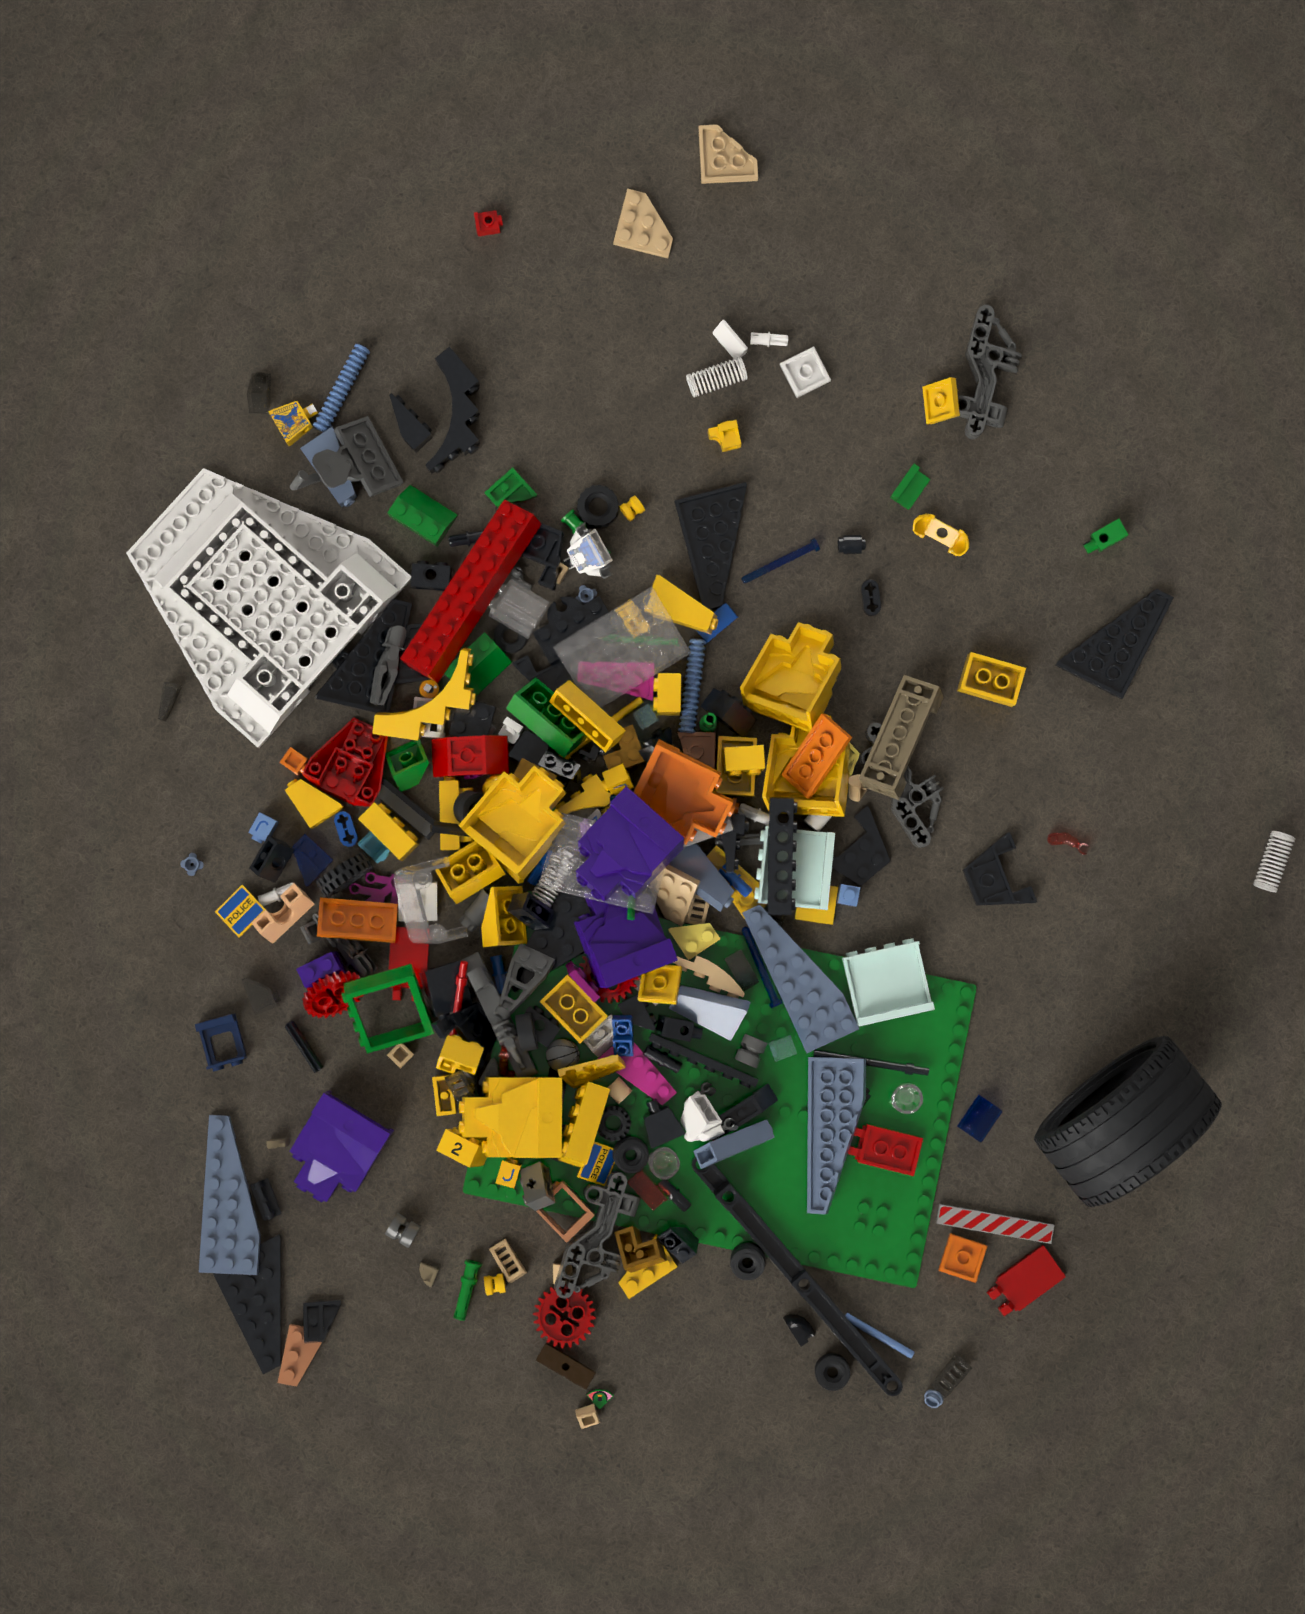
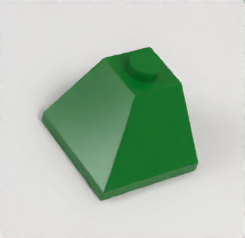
M420 739L418 741L413 740L386 752L385 755L392 776L401 792L418 785L429 764Z

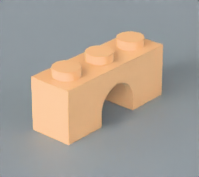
M295 883L280 896L284 901V906L276 913H269L265 910L252 922L257 931L272 944L315 905L310 897Z

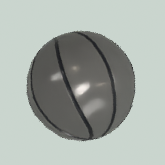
M569 1039L554 1040L546 1051L548 1065L557 1072V1069L577 1065L580 1060L578 1046Z

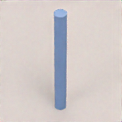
M846 1313L845 1316L857 1328L910 1359L913 1357L914 1351Z

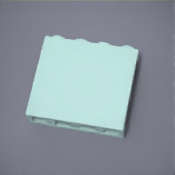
M765 826V830H761L760 841H763V849H759L758 854L761 868H757L756 880L760 881L759 888L755 887L754 899H758L757 903L767 904L769 826ZM797 830V833H793V841L797 843L796 852H793V860H796V872L792 871V879H796V890L792 891V898H795V907L828 910L835 833ZM780 832L777 839L781 842L786 841L788 833ZM780 851L777 854V859L780 861H784L788 857L786 851ZM781 870L777 873L779 880L786 879V871ZM779 890L776 894L778 899H784L787 896L785 890Z
M911 938L903 940L901 945L895 946V942L883 945V949L876 950V947L865 949V953L858 954L857 951L846 953V957L842 958L858 1026L935 1010L929 993L918 945L920 944L919 941L914 942V939Z

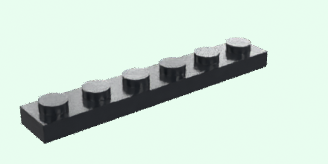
M651 1033L648 1041L652 1042L651 1046L661 1050L662 1047L669 1049V1054L679 1057L681 1054L687 1057L686 1061L695 1065L698 1062L705 1065L704 1069L715 1073V1070L723 1073L722 1077L733 1080V1078L741 1080L739 1084L750 1088L751 1085L756 1087L758 1083V1078L654 1033Z

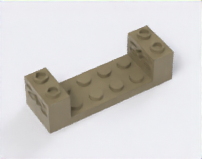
M906 675L903 676L859 779L864 788L900 800L907 784L903 776L930 713L937 714L944 698L939 686Z

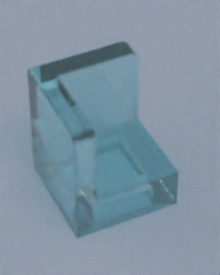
M647 704L632 713L642 730L648 729L649 726L659 721L652 704Z
M791 1035L768 1042L775 1062L797 1054Z

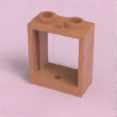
M562 1180L560 1183L555 1181L552 1184L554 1195L563 1188L585 1212L566 1231L543 1208L536 1212L567 1243L595 1216V1212Z

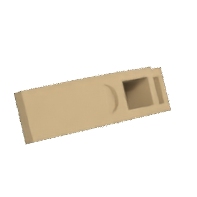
M696 955L694 962L677 956L678 961L673 962L678 966H682V971L686 972L687 969L695 971L693 974L701 978H705V975L709 976L706 984L710 985L709 989L720 993L722 989L728 992L727 996L734 998L744 997V992L730 975L714 963Z

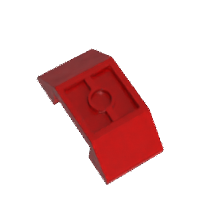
M483 735L432 739L433 777L502 774L503 772L509 774L508 736Z

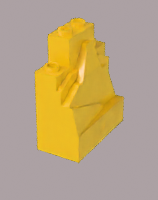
M800 622L797 623L789 639L781 635L770 634L740 686L743 705L754 712L810 732L820 715L824 713L832 696V688L837 680L836 678L841 671L840 658L834 654H829L834 646L833 634L827 630H820L810 624Z
M792 726L790 735L786 733L771 734L762 794L768 811L769 797H793L794 802H797V813L793 814L845 817L849 782L850 744L848 743L813 797L807 799L781 774L809 732Z
M533 766L521 781L514 774L510 773L508 775L506 772H503L458 825L467 835L522 880L529 875L551 847L554 838L559 834L558 832L566 824L563 820V814L557 809L552 811L566 794L563 789L564 785L557 779L551 780L548 777L550 774L542 767L538 769Z
M486 1077V1081H483L482 1090L483 1093H486V1097H462V1101H459V1113H462V1121H459V1133H462V1137L465 1138L485 1137V1141H482V1153H485L486 1157L562 1158V1078Z

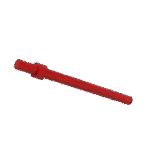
M467 961L460 962L459 974L456 975L455 984L457 988L453 1013L462 1007L464 987L468 981V976L466 975ZM455 1028L450 1032L449 1036H457Z

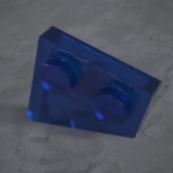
M304 834L292 847L304 883L309 887L330 865L333 859L307 834Z

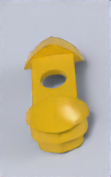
M922 514L914 519L913 532L919 535L920 538L928 535L948 546V552L955 556H962L969 549L968 536L961 529L957 530L936 519L935 515ZM945 528L948 535L943 538L939 537L937 530Z

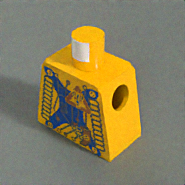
M298 401L268 411L288 446L294 444L313 428L309 419L318 414L313 404L302 409Z

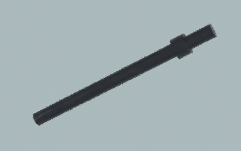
M816 1049L813 1053V1057L866 1059V1066L902 1071L908 1075H913L914 1073L928 1076L929 1068L914 1066L913 1063L906 1062V1064Z

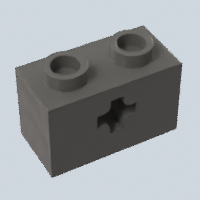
M538 1162L520 1170V1184L523 1187V1201L526 1206L537 1211L555 1203L550 1169L546 1165Z

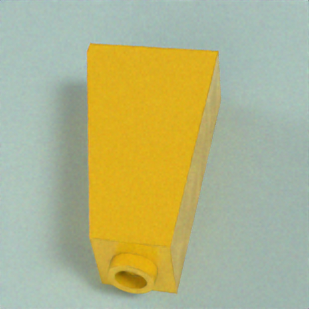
M656 575L644 608L648 615L708 634H712V631L716 630L718 619L714 612L660 575Z

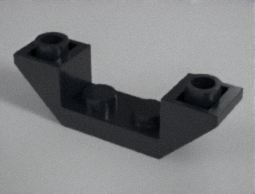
M767 1083L753 1092L748 1098L724 1113L718 1114L722 1120L721 1126L724 1125V1121L727 1118H732L735 1121L730 1124V1127L732 1125L740 1127L778 1101L770 1085ZM726 1130V1131H724L725 1133H724L723 1135H721V1136H719V1137H717V1138H715V1139H712V1141H714V1140H716V1139H718V1138H720V1137H722V1136H724V1135H726V1134H728V1133H730V1132H732V1131Z

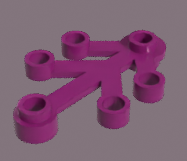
M369 872L365 876L367 883L373 884L378 882L387 884V886L380 890L353 883L350 885L349 890L352 894L356 895L359 893L371 895L365 901L384 903L385 896L392 892L391 903L398 904V887L395 886L394 882L396 879H400L401 882H407V878L400 873H395L391 877H385ZM370 874H373L375 876V879L372 882L368 880V876ZM354 885H357L359 887V890L356 893L352 891V887Z

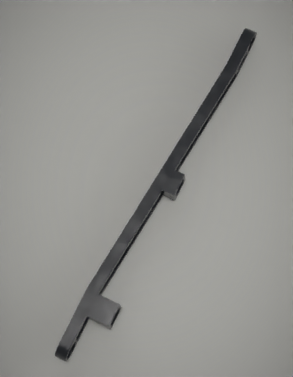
M694 1156L691 1161L693 1170L713 1192L724 1208L734 1216L882 1390L889 1396L899 1395L903 1388L899 1377L717 1166L712 1164L703 1169H698L696 1167L697 1159ZM725 1192H732L733 1196L731 1198L723 1199ZM802 1279H807L808 1284L800 1287L799 1282ZM890 1381L897 1382L895 1390L887 1389V1384Z

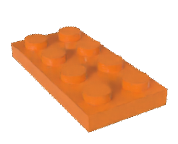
M821 714L781 775L807 799H811L852 737L829 716Z
M320 897L317 937L395 943L398 904Z

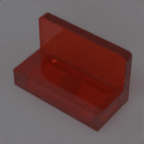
M643 1169L627 1181L653 1211L660 1204L668 1200L664 1192L657 1187Z

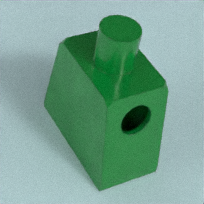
M1117 519L1092 533L1090 536L1091 540L1084 543L1083 547L1087 554L1097 549L1100 553L1126 539L1128 533L1121 520ZM1102 536L1107 538V541L1104 543L1099 539Z

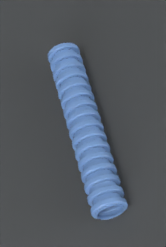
M360 344L354 345L355 349H352V355H349L350 359L346 360L347 365L343 366L344 370H341V375L338 376L339 380L335 381L336 385L332 387L333 391H330V396L327 397L328 401L324 402L325 406L321 408L322 412H319V417H316L317 422L313 423V426L321 432H325L328 430V427L332 426L331 422H334L333 418L337 416L336 412L340 411L339 407H342V401H345L344 397L348 395L347 391L351 390L350 386H353V380L355 381V376L359 374L358 370L362 369L361 365H364V360L367 359L366 355L370 354V351Z
M702 639L689 640L691 645L688 647L690 649L688 651L689 657H687L689 662L686 664L688 669L685 671L687 672V675H685L687 679L684 681L686 687L683 688L685 693H683L684 698L682 699L684 703L681 705L683 710L680 712L682 714L680 716L681 722H679L681 728L678 729L680 732L693 734L696 731L694 730V727H696L694 723L697 721L695 715H698L696 710L698 709L697 704L699 700L697 699L700 697L698 692L701 690L699 686H701L700 680H702L700 674H703L701 668H703L702 662H704V659L702 658L705 656L703 651L706 649L704 647L706 641Z

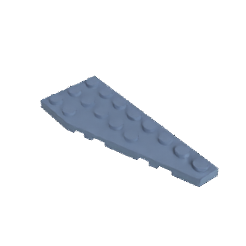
M757 905L742 912L806 1053L858 1030L859 1027L843 993L777 922L768 915L763 907Z
M808 1057L807 1213L828 1214L866 1099V1059Z
M209 1115L199 1273L258 1275L261 1234L257 1225L256 1214L253 1210L251 1195L244 1168L241 1164V1156L237 1148L230 1116Z

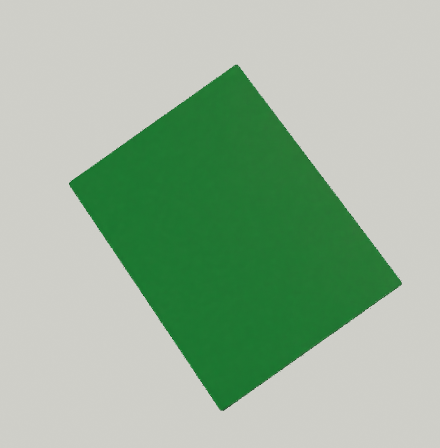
M534 892L535 895H537V896H539L540 898L544 899V898L541 897L538 893H535V892ZM659 918L666 938L671 939L676 956L688 960L668 930L669 928L681 926L670 920ZM526 925V935L528 941L535 930H532ZM715 930L720 940L697 954V956L714 963L730 975L744 992V997L739 996L738 999L751 1002L732 1040L730 1041L669 1009L671 1004L658 1003L655 1006L652 1002H647L649 1006L646 1009L649 1014L653 1013L656 1021H658L660 1014L694 1022V1026L703 1028L701 1039L691 1038L690 1042L668 1037L663 1038L759 1080L756 1087L752 1085L750 1088L739 1084L741 1081L739 1079L733 1078V1080L722 1077L723 1073L715 1070V1073L704 1069V1064L699 1062L697 1065L686 1061L687 1057L681 1054L679 1057L668 1053L669 1049L662 1047L661 1050H657L667 1052L668 1056L683 1064L676 1074L663 1065L660 1067L657 1065V1062L648 1058L677 1092L665 1104L661 1105L659 1103L660 1107L669 1105L681 1124L680 1119L684 1111L685 1101L697 1091L700 1092L701 1085L704 1082L712 1084L711 1087L716 1089L714 1095H705L719 1115L748 1098L753 1092L768 1083L778 1101L738 1127L736 1131H732L724 1136L767 1119L773 1129L774 1138L715 1163L717 1168L801 1265L915 1288L918 1282L976 993V985L925 974L935 1010L858 1026V1030L816 1049L906 1064V1062L913 1063L914 1066L929 1068L928 1076L914 1073L913 1075H908L902 1071L866 1066V1088L870 1090L869 1095L871 1097L862 1108L856 1126L862 1129L863 1125L869 1124L923 1138L914 1176L858 1163L854 1155L847 1154L828 1214L807 1213L808 1057H813L814 1050L806 1053L754 938ZM515 945L513 956L520 945ZM801 948L843 993L856 1021L842 961L843 957ZM585 953L579 955L578 957L572 960L574 964L578 968L580 967L582 970H584V968L581 967L579 964L586 962L582 958V956H586ZM694 956L689 961L694 962L696 956ZM566 964L550 972L534 992L510 1015L515 1026V1016L524 1014L529 1006L534 1007L536 1005L544 1011L543 1015L548 1019L551 1016L555 1018L540 1001L568 974ZM687 969L686 972L682 971L680 986H688L727 996L728 992L721 989L719 993L709 989L710 985L706 984L709 976L705 975V978L693 975L695 972L693 970ZM618 984L609 987L610 990H615ZM631 987L633 994L627 992V999L635 996L639 991ZM510 988L508 997L516 1000L523 990L521 989L515 993ZM620 996V1002H619V1003H621V1002H623V1001H625V1000H627V999H624L622 996ZM600 998L596 1001L608 1016L611 1014L623 1015L618 1006L619 1003L614 998L612 1004L608 1003L607 998L604 1003L600 1001ZM543 1020L535 1021L534 1025L537 1030L545 1028ZM561 1023L559 1024L561 1029L553 1041L557 1039L573 1041L580 1051L578 1064L599 1058L584 1041L579 1043ZM633 1024L634 1042L644 1053L646 1047L651 1045L652 1042L648 1041L651 1033L656 1034V1029L652 1031ZM681 1027L680 1033L683 1032L684 1027ZM744 1034L768 1043L764 1053L759 1055L761 1060L757 1068L734 1059L737 1050L742 1048L741 1041ZM496 1039L487 1077H517L504 1048ZM538 1042V1049L528 1051L538 1072L531 1077H548L550 1068L546 1061L548 1047H545L540 1042ZM616 1072L591 1081V1083L607 1088L620 1077L631 1088L632 1092L619 1104L608 1095L605 1107L609 1105L623 1107L628 1112L631 1120L630 1130L625 1137L633 1136L639 1138L649 1151L647 1165L637 1173H626L619 1169L616 1164L612 1168V1171H620L626 1176L627 1185L625 1192L641 1197L635 1217L618 1212L614 1225L626 1228L633 1226L640 1231L659 1235L670 1227H686L699 1239V1243L734 1250L737 1245L745 1242L758 1245L734 1216L718 1201L713 1192L691 1166L692 1158L695 1156L694 1150L712 1142V1140L688 1142L684 1135L655 1148H651L643 1116L650 1113L646 1102L653 1098ZM568 1084L566 1085L562 1109V1125H569L571 1119L568 1117L569 1111L572 1106H575L577 1100L574 1098L577 1088L573 1089ZM610 1116L606 1120V1126L609 1130H617L621 1126V1120L617 1116ZM562 1131V1144H563L564 1139H565V1136H563V1131ZM598 1131L595 1137V1142L612 1148L618 1142L617 1140L604 1139V1137L599 1135ZM853 1136L850 1146L858 1147L860 1137ZM629 1150L626 1153V1159L632 1160L636 1156L635 1150ZM487 1157L483 1166L467 1167L463 1186L465 1194L526 1206L523 1201L524 1191L520 1184V1172L514 1189L496 1184L501 1162L503 1159L507 1160V1157ZM515 1158L519 1160L518 1163L522 1164L520 1170L542 1162L550 1169L552 1184L555 1181L560 1183L564 1180L595 1212L596 1216L599 1205L588 1202L583 1194L584 1188L588 1184L596 1183L577 1177L581 1167L562 1161L558 1162L550 1158ZM696 1161V1167L701 1169L698 1161ZM619 1176L617 1179H613V1181L616 1184L617 1182L621 1183V1179L619 1178ZM664 1177L676 1189L679 1188V1192L691 1203V1206L685 1212L672 1200H668L669 1197L657 1187V1184ZM563 1188L554 1195L555 1203L543 1208L545 1211L578 1218L585 1212ZM591 1189L589 1191V1198H595L597 1196V1189ZM730 1191L725 1192L723 1199L731 1198L733 1193Z

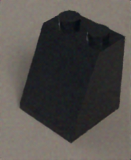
M462 960L419 973L432 1016L439 1017V1020L453 1012L457 988L455 984L456 975L459 974L460 962ZM468 983L464 987L461 1009L472 1004Z

